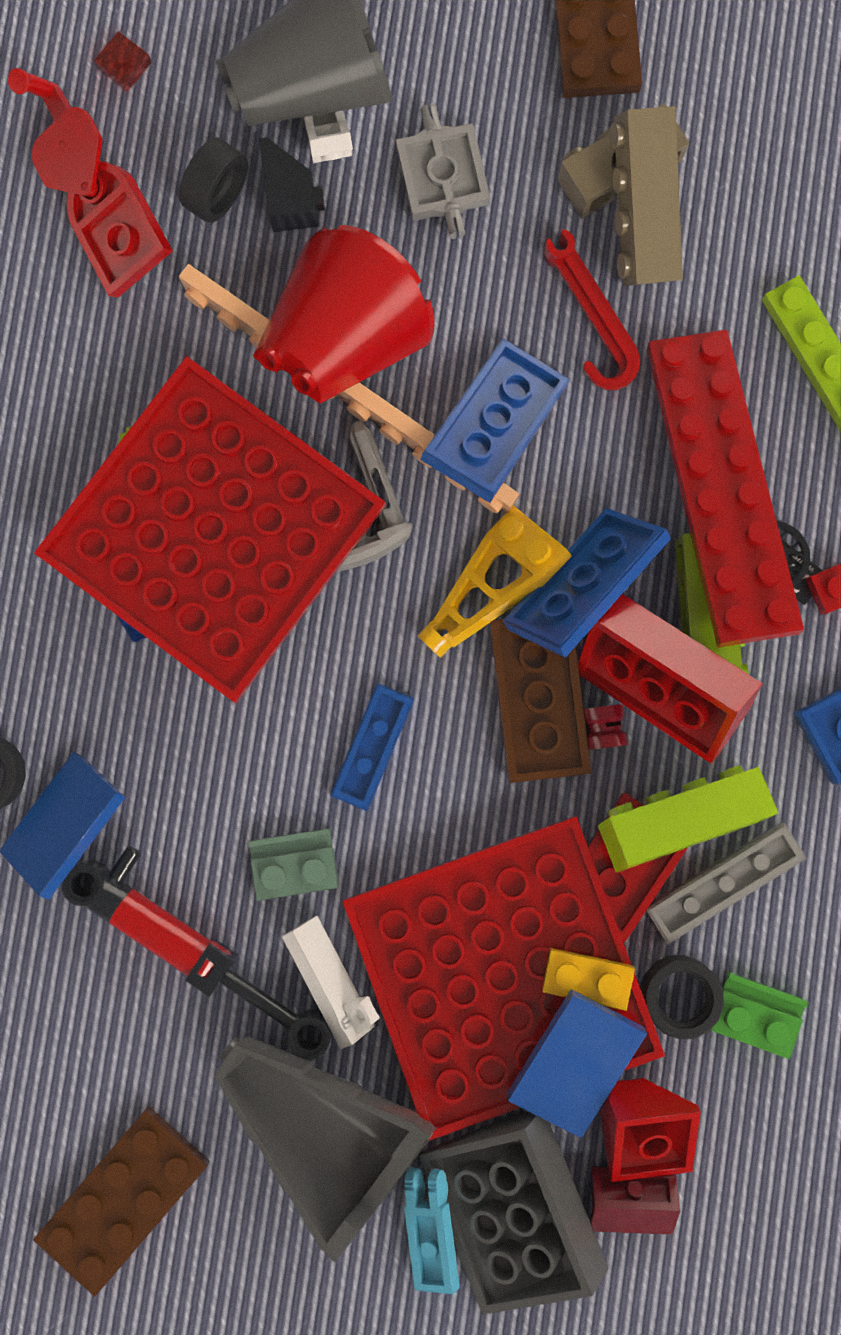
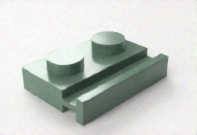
M330 828L248 841L257 901L339 888Z

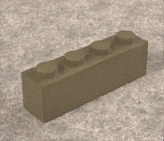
M676 106L626 110L614 116V123H612L610 128L611 147L616 149V167L612 174V184L615 193H618L619 210L615 214V230L617 235L620 236L621 253H619L617 258L619 277L623 278V286L683 280Z

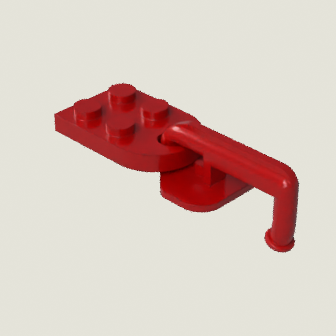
M14 68L10 70L7 77L10 89L16 94L28 92L43 98L54 119V122L34 142L32 148L33 164L46 187L68 192L67 214L70 224L106 293L110 297L119 298L173 250L132 175L122 167L100 161L102 136L91 115L82 108L71 107L66 96L56 83L25 72L21 68Z

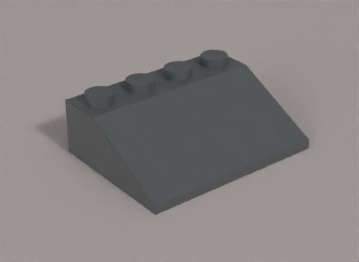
M527 1111L505 1117L422 1151L419 1154L427 1177H429V1172L433 1169H442L446 1173V1182H448L449 1190L446 1202L449 1203L454 1245L482 1315L592 1297L609 1267L550 1122Z

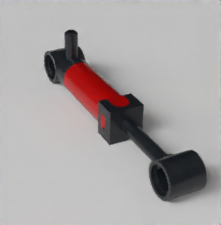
M127 846L111 871L105 864L98 861L84 862L72 868L61 885L63 895L70 903L86 907L187 976L185 981L210 997L221 983L287 1027L288 1043L291 1050L298 1057L315 1059L327 1050L332 1032L319 1009H307L296 1014L230 969L239 954L217 939L209 940L123 882L141 856L139 850L132 846ZM84 872L91 874L95 879L96 887L92 894L85 892L80 886V878ZM305 1025L317 1026L321 1031L322 1038L317 1042L305 1041L301 1036L300 1029Z

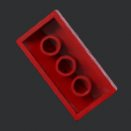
M624 594L614 602L591 628L578 662V670L581 677L710 764L716 760L744 719L763 685L757 679Z

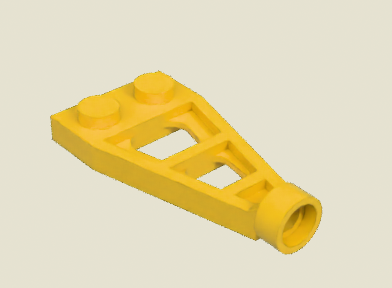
M513 505L511 510L506 512L486 533L435 618L417 636L441 658L451 647L454 648L485 627L490 621L495 620L520 603L529 593L539 587H543L572 555L563 545ZM506 554L521 566V575L502 589H492L485 581L486 573L497 556ZM472 589H480L489 597L488 604L471 618H463L458 612L461 602ZM444 630L448 631L444 636L440 635Z

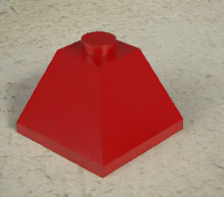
M645 1078L617 1081L600 1110L611 1182L693 1172L701 1114L699 1106Z

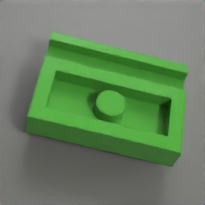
M726 971V979L722 988L724 1007L719 1021L711 1031L790 1060L803 1021L801 1018L809 1002L787 992Z

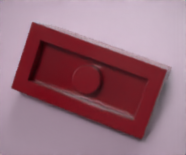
M608 1167L591 1168L592 1211L589 1221L594 1232L673 1234L681 1211L676 1174L611 1182Z

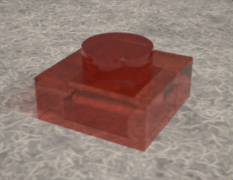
M119 31L94 59L97 69L127 92L152 63L147 52Z

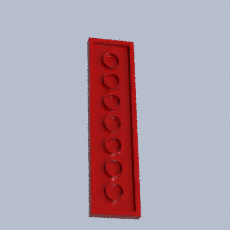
M728 330L649 341L647 346L648 358L717 648L800 635L804 631V626Z

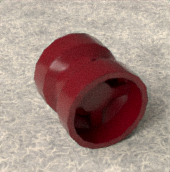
M623 704L583 709L585 723L589 725L590 732L587 736L588 750L629 745L627 732L622 729L621 721L625 717Z

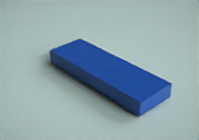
M379 683L376 684L330 794L331 797L368 812L415 698Z

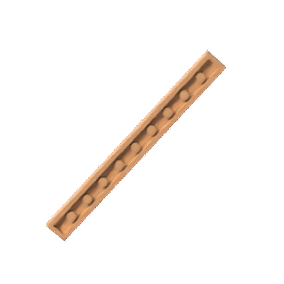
M187 264L179 275L186 290L184 293L185 297L200 309L208 306L218 313L217 319L228 329L236 332L239 328L251 336L249 341L257 348L269 319L190 264ZM361 383L336 395L348 404L346 408L352 415L363 422H366L368 418L381 427L379 431L385 438L396 445H399L402 441L414 450L412 455L418 461L431 468L430 465L420 459L422 453L435 436L433 433ZM445 475V478L455 487L461 490L466 489ZM503 483L491 503L481 497L478 498V501L494 513H498L500 510L506 513L517 503L520 494Z

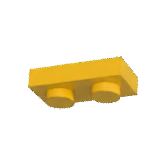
M550 947L542 991L566 997L569 991L573 989L603 1006L627 1011L635 968L633 965Z

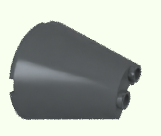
M290 0L223 58L216 60L224 84H232L225 87L234 112L242 110L248 126L385 104L393 101L379 52L376 50L370 33V25L360 0Z

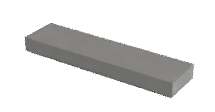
M779 823L654 900L646 910V913L664 942L668 945L807 858L786 824Z

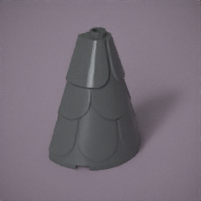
M250 1036L242 1040L236 1037L221 1053L220 1058L224 1062L214 1077L252 1142L257 1143L281 1188L288 1193L319 1248L333 1262H336L418 1156L437 1127L408 1108L366 1091L356 1083L315 1068L313 1061L300 1058L295 1054Z

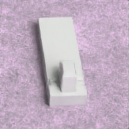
M318 916L305 921L282 936L340 1049L353 1045L375 1027L374 1022L380 1018L373 1007L369 996H359Z

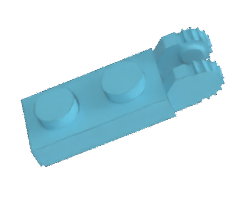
M410 1167L406 1171L404 1180L406 1197L404 1211L414 1289L416 1291L454 1295L460 1288L450 1207L449 1203L446 1202L449 1191L446 1173L442 1169H433L429 1172L427 1182L429 1201H423L425 1193L423 1172L419 1168Z

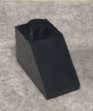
M267 137L259 138L268 216L273 232L320 227L318 212L325 211L322 186L314 187L312 171Z

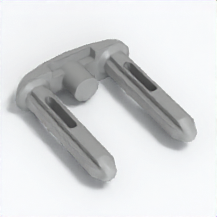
M360 421L354 422L350 427L349 440L367 489L379 497L372 479L373 475H378L390 508L383 509L378 516L382 531L369 538L365 533L337 571L363 566L384 557L407 541L413 527L411 523L404 521L373 433Z

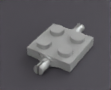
M432 103L430 104L429 115L426 104L420 108L425 129L414 136L396 139V150L412 220L417 221L435 216L445 217L449 238L456 239V229L458 238H461L466 234L461 213L468 209L490 205V194L474 125L470 123L456 127L440 126L437 106Z

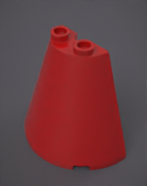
M340 225L337 229L327 230L325 227L311 236L303 246L253 354V358L258 360L269 371L277 373L279 370H283L292 376V384L297 391L308 395L321 404L427 346L432 341L435 327L431 300H424L417 286L422 280L410 263L386 241L375 234L354 226Z

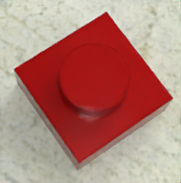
M841 563L805 578L820 615L828 614L841 608Z

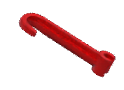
M562 229L559 244L564 250L556 249L551 239L548 238L544 251L545 260L550 266L557 268L619 368L618 374L615 377L607 378L601 374L592 362L587 361L583 365V371L595 386L603 390L617 391L627 387L635 379L640 369V354L635 343L575 250L574 236L569 231Z

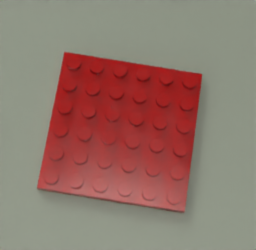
M186 356L38 546L34 554L237 704L385 508L386 502Z
M576 815L351 896L342 901L417 1114L437 1127L429 1140L521 1108L508 1101L507 1092L566 998L542 991L550 947L631 965ZM634 973L627 1011L607 1007L643 1026L647 1032L646 1037L624 1071L665 1057Z

